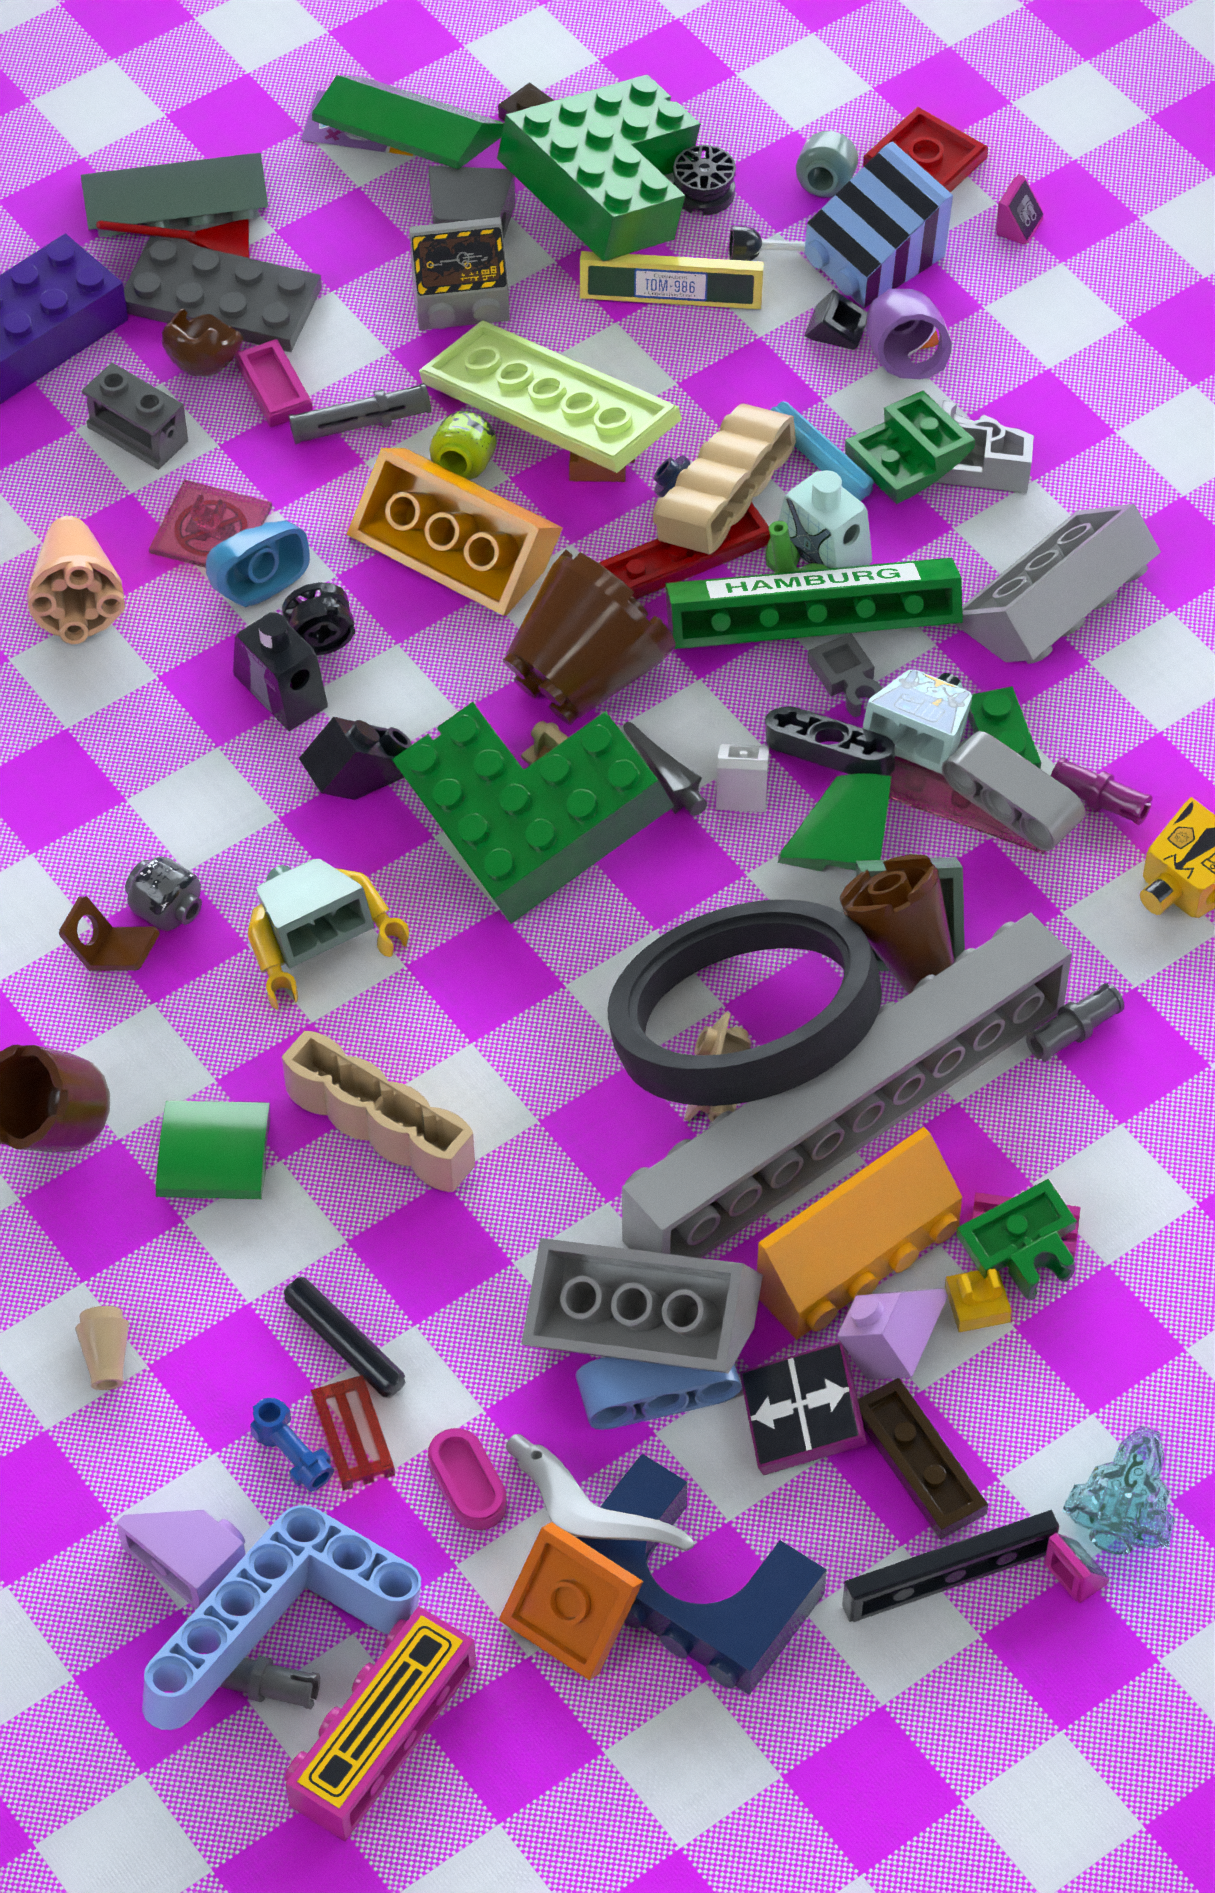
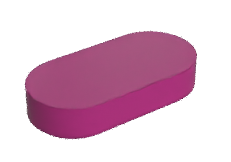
M451 1428L437 1434L432 1439L428 1448L429 1468L454 1517L461 1525L468 1529L486 1530L494 1527L503 1519L506 1513V1490L481 1442L473 1433L461 1428Z

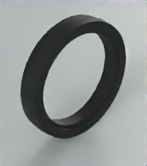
M754 901L725 907L696 917L675 927L644 948L626 966L613 986L607 1008L608 1023L614 1048L626 1072L645 1091L662 1099L681 1104L697 1106L733 1105L767 1098L798 1087L826 1072L844 1059L857 1047L873 1026L881 1005L882 989L878 963L868 939L860 926L844 913L831 907L808 901ZM767 949H804L821 953L837 962L844 969V977L837 994L821 1013L797 1030L758 1047L719 1055H687L664 1049L655 1044L645 1034L646 1025L654 1007L666 993L697 971L727 958Z

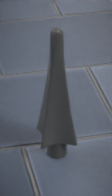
M626 722L623 725L625 733L661 783L674 805L671 808L674 814L683 807L693 816L701 814L707 807L706 800L698 791L702 777L662 750L633 723Z

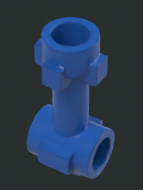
M265 1398L253 1406L254 1420L250 1424L251 1435L256 1441L268 1447L277 1446L295 1466L289 1471V1475L297 1486L303 1484L310 1492L324 1486L334 1473V1469L330 1465V1456L323 1448L312 1453L288 1426V1423L291 1421V1412L286 1404L276 1398Z

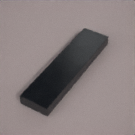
M1051 1509L844 1581L843 1609L849 1622H856L1046 1556L1049 1537L1059 1532V1524Z

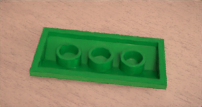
M336 75L312 112V121L455 169H460L500 139L504 122L363 76Z

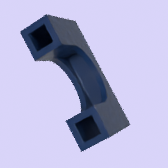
M641 1454L600 1508L639 1515L674 1525L687 1508V1481L644 1454ZM576 1537L643 1581L624 1621L627 1625L637 1629L643 1626L660 1637L663 1646L672 1654L680 1658L691 1657L705 1666L708 1674L716 1682L727 1688H734L736 1686L748 1695L751 1694L825 1594L827 1569L779 1540L749 1582L739 1592L719 1602L697 1604L675 1598L664 1591L652 1577L647 1564L652 1552L659 1543Z

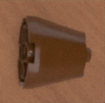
M566 549L552 564L503 662L517 675L514 681L525 693L532 698H536L540 693L552 701L549 705L551 711L563 722L571 725L577 718H581L663 662L675 648L676 642L660 618L654 616L650 621L646 618L648 612L632 596L634 591L598 562L581 552L572 559L573 555Z

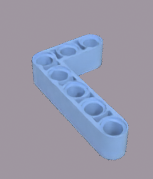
M303 1505L289 1508L274 1522L148 1663L144 1673L142 1713L145 1720L161 1730L177 1729L189 1722L305 1588H308L374 1629L389 1634L393 1626L400 1619L407 1621L418 1607L421 1577L417 1569L316 1508ZM163 1691H173L174 1693H165Z

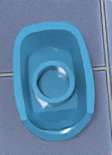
M287 520L265 522L262 526L245 529L211 549L207 555L205 571L209 583L213 589L224 597L244 607L263 602L290 586L305 573L310 562L307 535L303 529Z

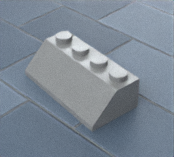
M1135 504L1078 510L962 606L963 623L955 625L1004 662L1027 661L1028 664L1038 662L1052 652L1053 648L1051 645L1061 636H1067L1080 629L1085 623L1083 618L1088 613L1113 601L1117 596L1115 591L1120 586L1145 574L1148 570L1146 564L1161 553Z
M540 1238L521 1344L529 1347L729 1373L754 1329L763 1275L743 1263Z

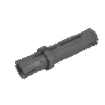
M421 383L418 386L385 393L381 389L374 391V396L296 415H288L295 444H300L303 441L379 423L382 427L392 425V420L425 412L430 413L431 404L426 385Z

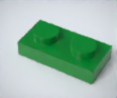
M1013 686L971 694L972 701L968 719L973 732L981 731L988 733L1041 769L1042 762Z

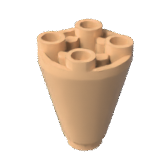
M65 516L55 520L47 530L27 590L28 608L31 616L41 628L53 635L60 636L66 643L79 644L84 642L88 636L107 629L124 612L125 601L122 580L93 533L82 520L73 516Z

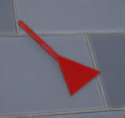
M249 219L237 220L194 232L101 220L96 223V227L100 230L185 239L199 247L249 258Z

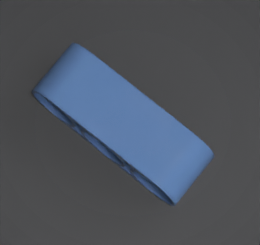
M604 1357L588 1362L576 1373L577 1383L589 1424L592 1428L600 1430L618 1428L720 1404L734 1398L742 1388L735 1363L729 1373H720Z

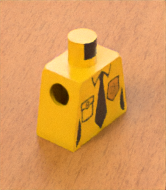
M1192 797L1183 804L1147 851L1143 878L1149 885L1140 892V900L1151 913L1161 915L1173 903L1190 917L1200 918L1215 909V815Z

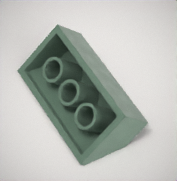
M261 153L81 174L88 230L98 229L96 223L100 220L127 224L142 223L144 226L170 228V219L187 217L188 226L215 223L214 214L232 212L233 220L260 217L259 208L268 207ZM98 229L99 237L126 234L125 232Z

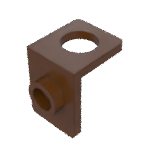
M87 896L78 897L59 929V936L89 971L139 970L160 935V932L154 926L112 927ZM83 916H87L93 926L92 938L86 945L80 941L77 933L78 923Z

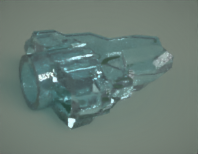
M1144 1426L1138 1427L1119 1444L1113 1462L1095 1466L1087 1483L1075 1484L1066 1500L1062 1512L1069 1516L1076 1524L1090 1530L1089 1540L1099 1549L1116 1555H1126L1131 1553L1134 1545L1149 1549L1169 1547L1175 1517L1166 1510L1170 1491L1159 1478L1165 1459L1160 1432Z

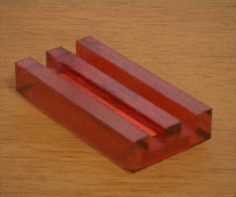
M363 1375L312 1389V1401L342 1491L352 1489L353 1483L361 1480L364 1485L374 1482V1477L381 1474L384 1475V1478L395 1476L394 1464ZM355 1391L378 1457L376 1461L369 1463L346 1397V1393ZM335 1398L357 1463L356 1467L348 1468L326 1399Z

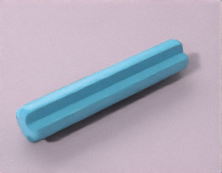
M781 401L776 407H772V411L794 416L795 447L821 471L828 470L837 473L841 477L842 487L859 501L872 493L873 479L788 402Z

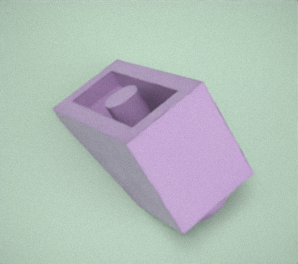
M943 1288L857 1295L837 1337L867 1380L911 1378L948 1295Z
M204 1510L123 1515L116 1522L122 1548L195 1609L204 1602L246 1555L244 1548L245 1539L241 1532L228 1520L221 1519L218 1522Z

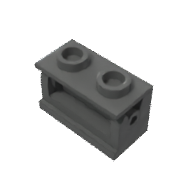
M113 362L81 390L82 394L87 396L89 420L86 421L87 428L158 470L188 442L184 404Z

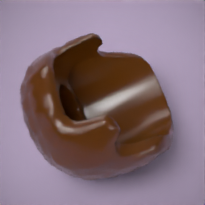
M180 309L162 331V346L166 354L178 368L192 376L209 377L218 374L238 353L243 342V336L239 331L231 328L212 314H203L187 320V311Z

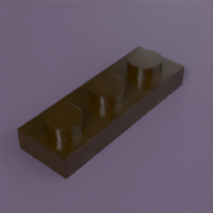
M900 1378L858 1399L865 1432L940 1540L987 1515L988 1503Z

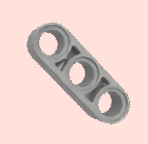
M978 731L974 733L942 764V774L955 791L1041 850H1052L1086 815L1082 801L1074 792L986 732Z

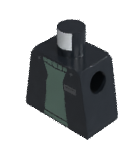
M270 612L237 633L234 642V676L288 731L293 730L328 707L317 655L313 648L288 624L287 619L283 615Z

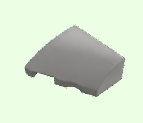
M943 400L942 409L975 439V448L959 464L935 483L1027 493L1034 435L1017 428L1005 427L996 419L986 415H982L979 420L973 421L956 414L957 403Z

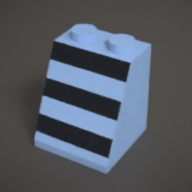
M892 141L885 145L807 222L804 254L815 268L823 270L836 282L843 294L851 296L863 308H866L873 300L887 290L899 287L945 257L953 195Z

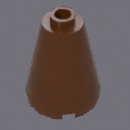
M918 854L894 857L884 861L883 864L886 870L873 877L870 876L868 869L845 886L839 897L844 914L860 926L871 948L908 994L913 991L923 978L932 974L937 976L954 962L939 871L932 864L928 856Z

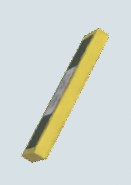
M581 251L579 299L761 309L764 262L626 254L603 262L594 252Z

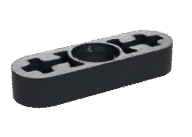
M791 706L776 708L765 717L766 743L773 750L847 774L863 773L889 776L895 770V744L892 739L885 735ZM827 741L840 742V743H837V744H830V745L821 744L822 742H827Z

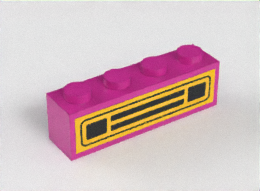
M420 1606L416 1608L407 1621L400 1619L393 1626L385 1641L384 1647L386 1650L375 1664L369 1662L360 1670L352 1685L353 1694L342 1708L336 1706L326 1715L318 1732L319 1739L308 1753L301 1751L293 1759L285 1774L289 1806L343 1841L348 1839L476 1665L475 1640Z

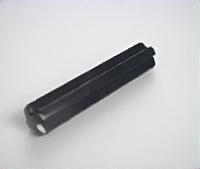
M297 1277L292 1283L287 1285L284 1290L285 1302L382 1397L391 1398L403 1388L406 1383L404 1372L307 1278Z

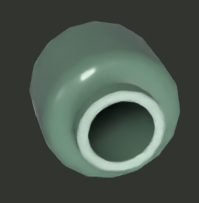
M821 131L813 134L805 142L796 163L798 181L812 195L820 198L834 197L853 178L858 165L857 149L850 139L836 131Z

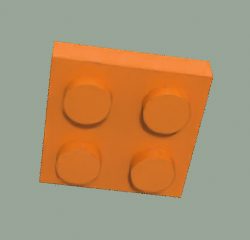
M550 1522L541 1527L498 1620L586 1679L591 1680L600 1674L643 1581L553 1522Z

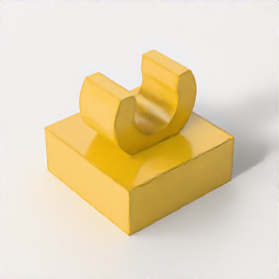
M989 1269L985 1279L979 1270L946 1276L945 1290L959 1333L1011 1322L1012 1310L999 1271Z

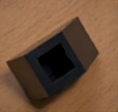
M333 717L299 757V760L322 794L356 800L404 778L392 759L409 748L412 743L402 731L393 727L387 729L369 725L362 720L352 721Z

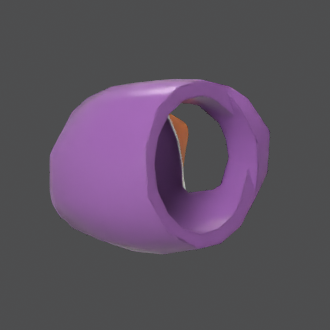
M889 289L871 303L866 318V330L874 356L888 373L905 379H926L945 369L952 351V341L939 309L925 294L914 289ZM936 329H938V331H939V336H940L939 339H938V335H937ZM938 345L934 355L927 361L915 364L908 357L917 350Z

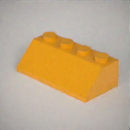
M381 448L346 535L503 616H507L544 573L563 528L406 448Z
M924 1126L758 1242L757 1272L763 1275L759 1300L796 1340L811 1330L817 1332L824 1329L836 1317L838 1310L854 1300L855 1296L871 1294L876 1289L880 1280L893 1271L896 1273L903 1272L915 1262L919 1252L933 1242L937 1244L945 1242L957 1231V1227L960 1225L962 1195L931 1133Z

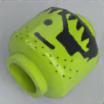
M457 411L449 414L441 422L432 438L429 447L431 461L468 480L477 478L486 469L495 452L497 445L496 433L491 424L481 415L471 411Z

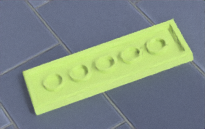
M484 320L419 370L422 383L616 473L682 420L678 406Z

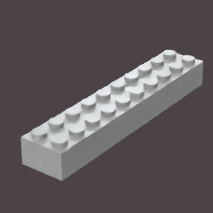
M1031 912L1016 923L1012 921L1005 923L994 933L992 939L977 949L969 948L963 951L946 970L937 976L933 974L926 976L915 986L910 994L898 1002L891 1001L884 1004L879 1009L875 1022L864 1039L853 1051L832 1068L798 1087L767 1098L747 1102L734 1112L726 1111L720 1114L706 1131L692 1140L684 1139L669 1151L667 1157L652 1167H643L635 1171L627 1179L625 1185L622 1186V1241L632 1250L696 1258L703 1257L1025 1037L1029 1032L1057 1015L1059 1008L1065 1003L1072 952Z

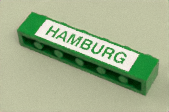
M952 557L665 583L668 629L676 642L674 649L963 623L962 577Z

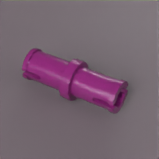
M1060 758L1051 773V777L1069 788L1078 798L1087 801L1088 808L1095 811H1100L1103 808L1140 825L1151 808L1152 795L1144 794L1114 781V775L1102 771L1098 774L1074 764L1066 758Z

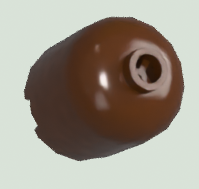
M17 1044L0 1051V1144L8 1145L18 1150L70 1152L80 1150L96 1139L104 1129L110 1113V1091L105 1076L94 1063L71 1053L38 1045L23 1046Z

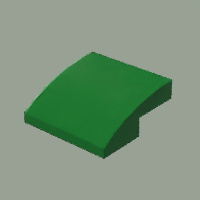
M924 390L884 407L883 423L845 439V454L873 479V482L896 504L916 495L938 481L975 448V439Z
M166 1101L158 1153L156 1197L262 1199L266 1174V1145L271 1120L270 1103Z

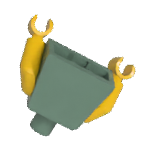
M312 859L293 869L285 865L273 868L269 872L266 882L260 884L256 889L260 904L252 910L248 928V939L261 972H267L268 974L266 990L269 1003L275 1009H279L275 992L280 988L291 990L295 1003L298 1001L296 980L289 973L283 972L281 966L284 964L290 969L375 928L374 923L379 929L377 948L384 956L391 957L394 950L393 943L387 936L399 938L402 945L407 947L409 938L407 923L399 918H389L387 912L390 910L369 878L363 873L334 868L321 859Z

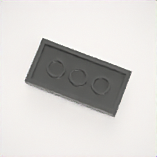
M150 236L124 287L127 314L169 323L180 309L187 311V320L203 314H212L231 328L239 331L245 342L260 345L277 339L284 351L292 352L321 291L322 281L319 274Z

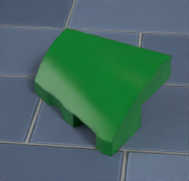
M863 773L837 776L788 843L783 847L778 855L777 863L822 872L826 865L856 871V861L881 860L892 776Z

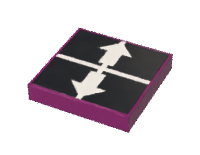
M840 1341L739 1372L757 1466L763 1475L867 1445L848 1352Z

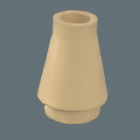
M97 1306L86 1309L80 1313V1323L75 1327V1331L90 1374L91 1387L95 1390L119 1388L124 1384L123 1368L129 1322L123 1319L122 1309L115 1306Z

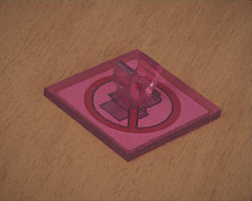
M184 479L149 547V553L206 568L207 555L211 549L245 529L262 526L272 509V502Z

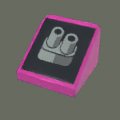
M1018 174L1017 177H1014L998 203L996 231L998 236L1020 244H1028L1041 224L1044 214L1023 175Z
M1058 1533L1049 1537L1045 1566L1075 1601L1081 1603L1108 1584L1109 1577L1078 1541Z

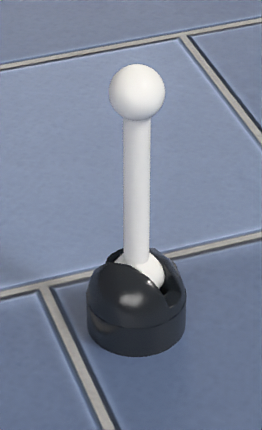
M732 225L729 237L730 260L752 261L759 255L762 249L805 251V242L762 240L760 234L754 228Z

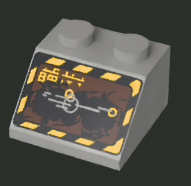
M501 217L409 227L412 284L419 330L474 325L482 320L489 323L510 321L509 289Z

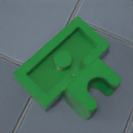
M1049 1179L957 1227V1238L983 1278L987 1277L989 1269H996L998 1272L1008 1267L1009 1275L1022 1295L1028 1300L1035 1299L1037 1295L1036 1287L1039 1283V1275L1036 1269L1048 1268L1060 1281L1064 1282L1068 1281L1075 1271L1074 1258L1060 1237L1075 1230L1077 1220Z

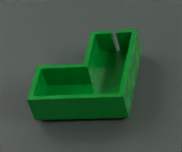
M647 74L506 114L497 160L604 262L675 239L685 195L664 175L673 173L676 157L683 150L696 146L701 123L677 101H670L671 96Z
M471 702L436 727L441 734L433 740L427 734L392 759L510 924L674 807L657 777L606 711L526 769L521 767L474 702Z

